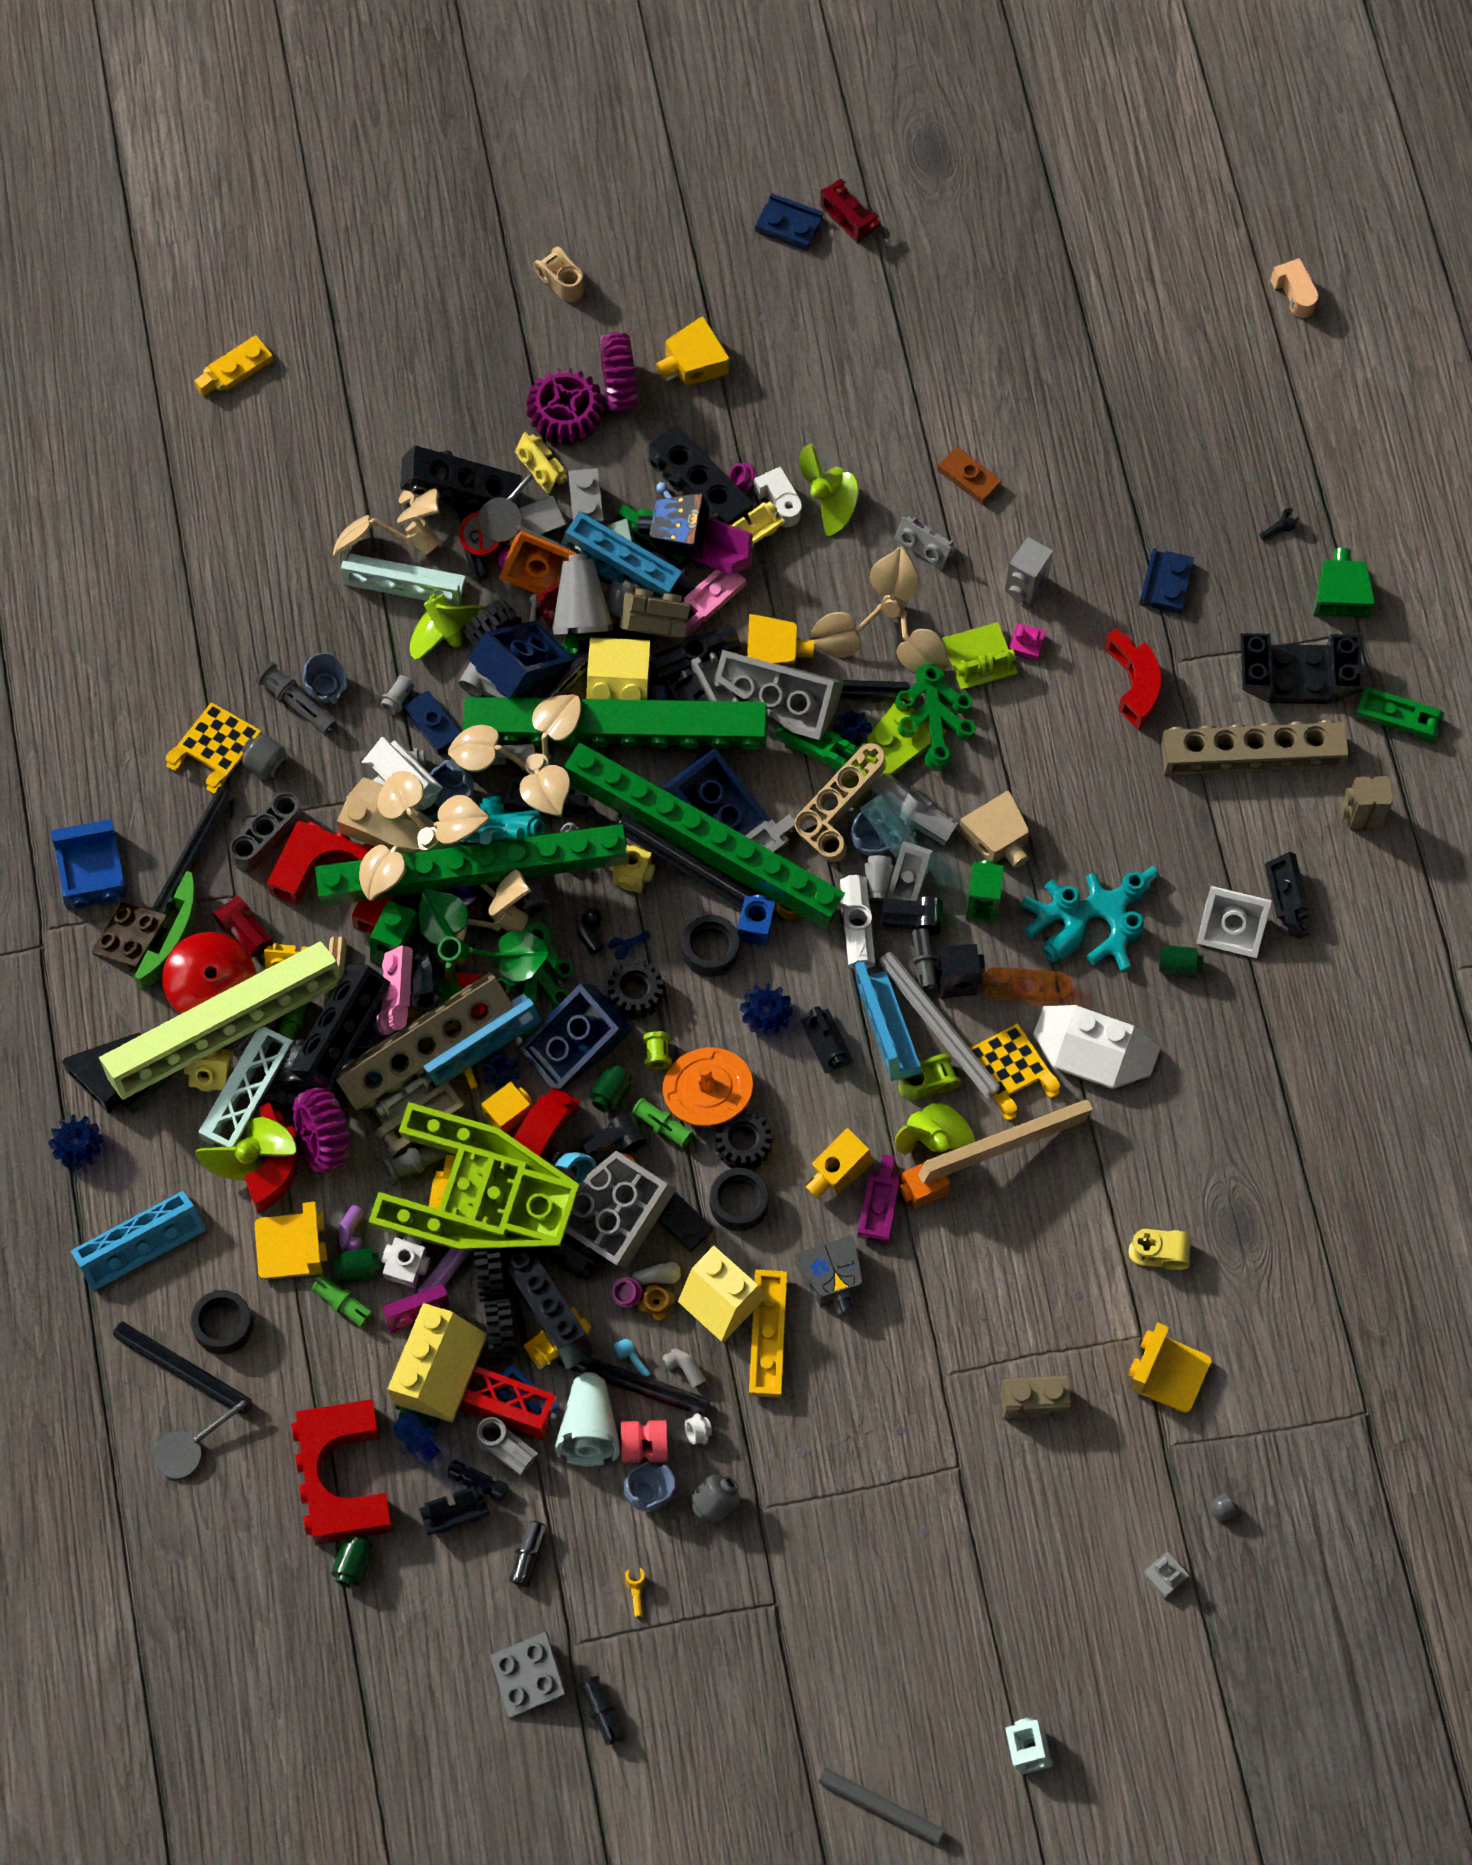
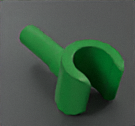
M595 632L582 635L568 633L564 638V649L571 655H574L578 649H581L580 644L590 641V637Z

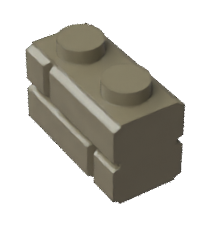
M636 588L635 594L625 593L622 606L623 611L621 612L619 623L620 628L678 639L685 637L690 605L681 602L682 596L664 593L663 598L653 597L654 591Z
M1370 776L1356 777L1352 787L1346 788L1345 800L1341 801V817L1346 819L1349 829H1363L1364 826L1367 829L1382 828L1393 802L1391 779L1388 776H1374V779H1371Z
M1068 1376L1003 1379L1001 1386L1003 1419L1049 1417L1050 1414L1054 1417L1068 1416L1070 1410Z

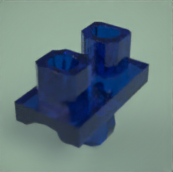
M411 1414L403 1415L396 1420L394 1433L400 1441L405 1442L398 1446L403 1455L412 1454L418 1463L422 1465L423 1463L427 1464L441 1453L440 1449L431 1439V1437L437 1434L432 1426L422 1427L420 1419Z

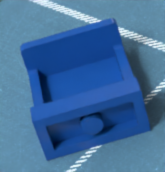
M112 819L51 831L62 886V898L66 909H84L90 904L99 902L110 904L119 901L120 898L127 897Z

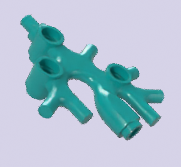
M501 797L482 798L483 803L480 804V808L489 815L490 820L460 842H482L483 844H489L494 840L501 839L521 841L525 837L544 835L545 824L540 820V813L537 810L505 813ZM446 800L440 801V806L437 807V812L434 815L426 814L434 823L439 821L438 810Z
M1153 866L1144 873L1129 872L1123 877L1120 887L1109 891L1102 888L1097 873H1091L1085 877L1090 890L1089 897L1085 900H1080V893L1076 888L1072 886L1060 887L1052 879L1044 886L1053 897L1051 904L1041 903L1026 895L1023 898L1020 906L1037 915V919L1028 925L1024 932L1032 939L1057 919L1064 921L1065 927L1046 941L1045 947L1042 948L1043 954L1050 962H1060L1079 946L1084 937L1087 922L1093 917L1103 918L1110 925V936L1086 956L1088 961L1095 965L1105 956L1113 955L1116 958L1121 973L1130 971L1132 966L1126 951L1127 943H1135L1141 938L1144 919L1137 912H1126V907L1128 903L1135 904L1141 901L1144 892L1151 888L1150 883L1160 874Z

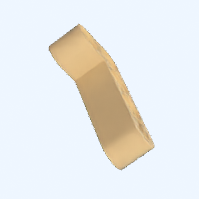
M869 743L862 746L795 818L794 825L800 838L827 862H839L844 858L847 851L843 837L832 826L886 768L885 754L881 747L876 744ZM876 756L878 762L876 764L868 763L866 757L874 758ZM857 766H860L861 770L864 769L867 775L863 776L862 772L859 768H857ZM847 777H858L859 783L854 788L844 787L843 783ZM835 798L838 800V805L835 809L830 811L823 809L825 800ZM814 820L817 822V828L813 832L806 833L802 831V826L806 821ZM830 840H836L840 843L838 850L833 853L824 851L825 844Z

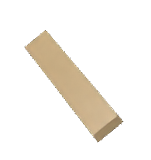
M1083 1100L929 1159L923 1164L918 1176L922 1184L1076 1126L1086 1121L1093 1108L1088 1100Z

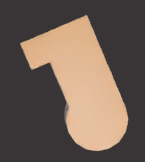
M1300 258L1274 267L1270 281L1275 290L1283 288L1291 302V312L1299 318L1311 316L1315 310L1318 293Z

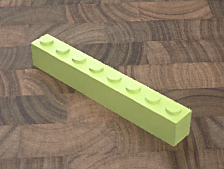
M320 941L100 1056V1062L109 1082L121 1099L124 1100L336 988L342 977L337 961Z

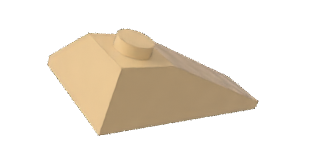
M363 777L349 793L338 817L339 832L373 846L385 845L389 850L394 846L420 848L417 836L421 828L407 813L396 820L385 818L380 813L377 805L378 795L383 784ZM411 808L414 814L427 827H434V822L416 808ZM459 842L452 844V847L463 846Z

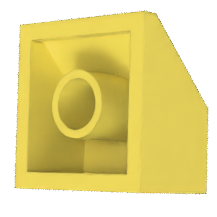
M590 637L586 699L648 700L650 640Z
M713 1246L691 1269L678 1303L724 1343L767 1296L749 1276Z

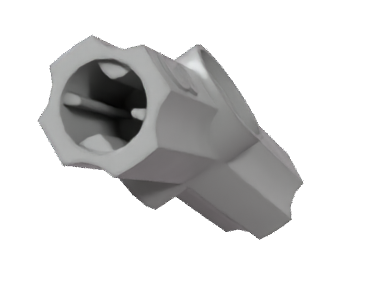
M883 773L880 778L875 780L871 787V795L894 813L893 817L899 824L910 830H919L943 846L958 824L956 820L931 806V801L923 794L909 790L889 773Z

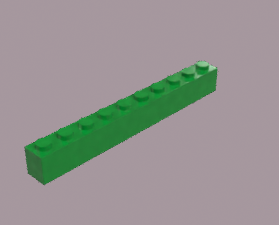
M465 697L462 732L475 725H487L497 730L499 734L498 742L502 745H518L519 742L542 747L541 737L543 733L538 732L534 728L532 715L536 707L548 698ZM580 699L581 716L573 734L559 742L553 740L550 736L547 740L548 743H560L565 747H575L580 742L599 748L607 747L608 744H620L625 748L650 745L653 748L663 749L667 748L668 745H680L685 749L711 746L714 749L723 750L728 749L729 746H741V748L746 750H756L759 747H767L768 709L766 702Z
M579 742L564 765V769L570 777V785L616 812L629 817L653 833L773 901L780 903L782 906L794 911L824 930L828 929L841 908L845 892L582 743Z
M623 824L525 837L521 841L503 840L489 844L481 843L402 854L406 861V870L402 879L393 888L380 894L375 899L423 893L425 888L439 891L502 882L513 870L520 871L525 879L629 864L624 827ZM362 860L315 867L318 896L323 906L369 900L360 885L359 871Z

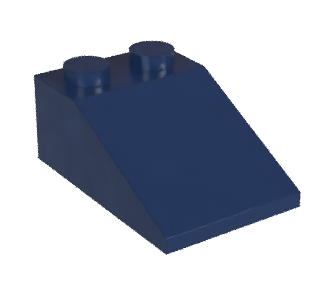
M534 620L485 632L468 660L476 667L479 674L487 677L496 686L497 691L501 695L510 699L529 693L567 668L575 658Z
M717 749L706 750L661 787L668 793L744 836L764 821H770L769 817Z
M580 983L517 1048L551 1088L555 1087L561 1091L611 1053L633 1029L595 985Z

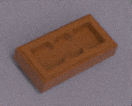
M957 446L938 465L937 469L981 504L1001 486L1002 480Z

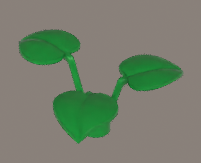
M428 888L424 889L419 906L420 927L428 941L438 944V954L447 961L445 966L449 969L452 982L443 977L439 979L440 998L438 999V1005L464 989L461 986H457L458 978L454 965L466 962L470 954L500 959V972L504 977L514 982H523L531 979L548 959L549 949L546 944L537 936L525 931H511L503 935L499 940L500 953L468 947L465 942L456 938L454 934L462 931L467 924L468 910L465 903L453 894ZM423 1010V1011H422V1015H424V1014L427 1013L428 1011H427V1010Z

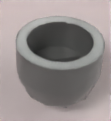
M1225 1492L1217 1496L1211 1503V1513L1217 1520L1227 1521L1238 1515Z

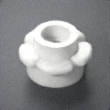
M696 1413L694 1417L685 1421V1431L689 1441L693 1445L697 1443L707 1444L708 1437L712 1435L709 1420L706 1417L702 1418L700 1414Z

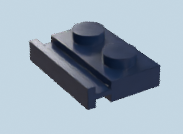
M771 193L755 225V232L808 251L819 229L820 222L823 220L824 212Z
M1153 548L1139 604L1143 605L1145 603L1152 605L1153 608L1181 614L1194 557L1169 551L1165 553L1159 552L1156 548Z

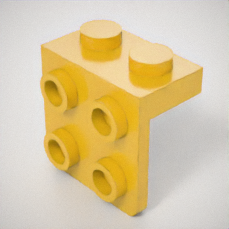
M315 1202L302 1203L303 1213L262 1217L255 1221L258 1274L261 1279L269 1280L323 1274L322 1261H327L326 1242H320L319 1231H325L324 1214L323 1212H317Z
M1157 1322L1154 1331L1152 1332L1147 1329L1140 1347L1145 1349L1142 1359L1135 1358L1128 1373V1376L1133 1377L1129 1390L1182 1413H1188L1193 1406L1211 1364V1358L1207 1354L1166 1337L1169 1327Z

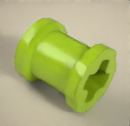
M658 1031L649 1032L644 1035V1043L647 1047V1059L644 1061L645 1068L649 1070H665L671 1067L672 1059L669 1058L668 1051L669 1033Z

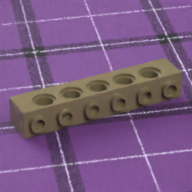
M1323 720L1319 723L1311 724L1295 721L1288 725H1276L1270 722L1262 723L1259 726L1234 724L1222 728H1216L1212 725H1205L1199 729L1173 727L1169 730H1164L1161 741L1164 776L1344 768L1348 758L1345 723L1333 720ZM1314 740L1318 742L1320 746H1312L1308 743V741ZM1278 742H1286L1290 747L1283 748ZM1255 743L1260 746V749H1252L1248 744ZM1218 745H1227L1230 748V750H1222L1218 747ZM1188 746H1196L1201 751L1193 752L1188 749Z
M489 972L439 1004L435 1009L428 1011L405 1026V1028L397 1031L343 1066L336 1081L356 1111L360 1108L362 1110L368 1109L378 1101V1096L386 1091L391 1093L398 1090L404 1085V1080L413 1074L417 1076L426 1071L424 1065L513 1009L514 1006L496 977ZM476 1003H484V1012L480 1016H471V1008ZM450 1020H457V1030L450 1034L445 1033L444 1027L446 1023ZM422 1038H432L430 1048L418 1050V1043ZM398 1054H404L406 1056L405 1063L397 1068L392 1067L391 1061L393 1057ZM369 1072H379V1079L376 1083L371 1085L365 1084V1076Z

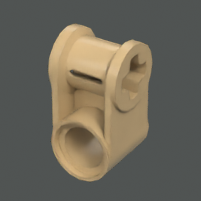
M555 247L552 249V253L543 260L533 262V268L538 277L563 301L569 303L576 302L583 296L582 272L561 248Z

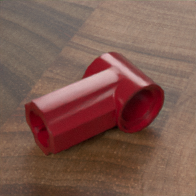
M237 895L213 913V917L227 935H232L248 951L251 958L259 957L267 949V945L272 944L271 937L254 919L251 909L240 896Z

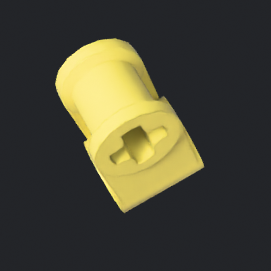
M1141 1229L1134 1235L1133 1241L1129 1246V1258L1133 1263L1140 1266L1162 1267L1170 1270L1187 1269L1190 1267L1191 1235L1184 1231ZM1141 1244H1145L1146 1250L1149 1251H1145L1143 1245Z

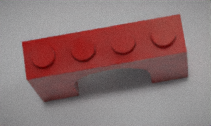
M298 820L267 882L269 894L298 905L311 877L316 872V866L335 862L344 863L363 860L364 856L375 846L367 843L360 845L342 833L332 834L324 831L320 825L314 822H307L306 824ZM402 896L358 902L351 915L353 927L372 934L387 901L398 904Z
M373 1399L295 1411L297 1422L291 1423L293 1441H300L301 1453H296L295 1458L298 1473L304 1472L305 1484L299 1485L302 1504L308 1503L309 1515L304 1516L306 1536L312 1535L314 1543L317 1545L347 1540L350 1536L360 1538L392 1532L386 1493L342 1498L328 1492L319 1480L321 1464L333 1449L344 1444L379 1439Z

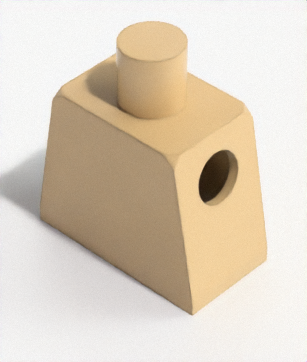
M1009 791L1004 792L960 819L959 833L987 860L996 863L1006 857L1014 868H1018L1029 859L1022 849L1028 842L1029 830Z

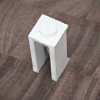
M381 737L361 762L373 766L385 781L398 771H407L415 775L421 781L424 788V799L418 806L414 807L416 809L425 810L436 801L437 794L443 788L396 740L390 743L385 737Z

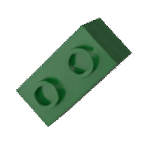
M989 860L973 862L965 920L996 923L1004 865H997Z

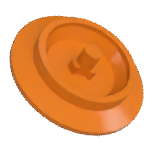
M714 1047L696 1049L678 1058L668 1069L663 1082L664 1100L672 1114L685 1123L701 1127L720 1125L735 1118L745 1109L753 1092V1078L747 1064L735 1053Z

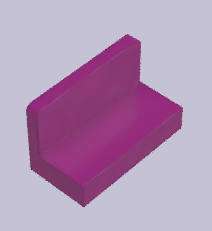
M708 518L701 558L688 556V558L730 575L752 567L753 535L750 532L719 520Z

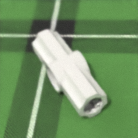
M848 875L846 878L840 879V888L845 892L842 908L848 968L855 969L856 963L864 962L866 969L875 966L867 878L860 875ZM853 919H860L865 924L862 926H855L851 924L850 921H852Z

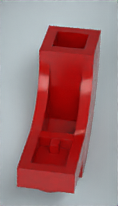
M1116 628L1107 635L1104 648L1127 671L1132 681L1131 689L1121 697L1118 711L1139 731L1148 722L1156 706L1161 685L1160 667L1155 654L1146 642L1135 648L1132 639L1126 634L1122 635Z
M553 1087L546 1096L543 1094L540 1096L522 1122L514 1139L544 1159L558 1133L577 1112L580 1101Z
M270 1102L258 1106L260 1117L269 1118L285 1127L280 1111L273 1112ZM293 1126L285 1128L295 1140L297 1153L292 1156H268L266 1161L257 1170L244 1175L257 1213L266 1210L279 1201L295 1178L298 1168L299 1150Z

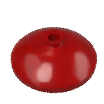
M215 932L198 933L182 940L168 955L163 969V988L171 1006L179 1014H182L255 976L256 969L248 951L235 939ZM213 969L216 972V977L213 979L207 978L205 971Z

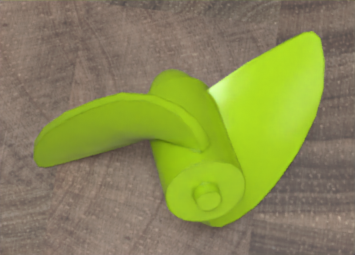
M808 444L800 453V467L804 478L811 483V496L821 500L824 531L826 536H831L840 531L849 522L855 511L859 497V483L853 474L846 472L841 467H833L823 474L816 450L812 444Z
M443 593L437 596L433 594L428 597L429 600L423 604L426 611L418 622L410 642L409 650L415 661L422 659L443 639L452 647H460L463 642L460 630L468 623H472V617H477L479 615L477 612L481 609L482 611L485 610L486 606H450Z
M932 1103L927 1105L922 1111L915 1112L909 1117L907 1126H903L895 1136V1147L901 1154L905 1155L914 1149L918 1141H921L931 1151L945 1152L948 1149L953 1151L974 1143L975 1137L966 1120L957 1111L946 1104Z
M265 1117L254 1118L248 1123L247 1138L240 1141L236 1147H214L196 1150L198 1160L211 1173L223 1178L242 1181L245 1180L244 1175L257 1170L263 1164V1156H292L297 1153L296 1143L291 1133L280 1123Z

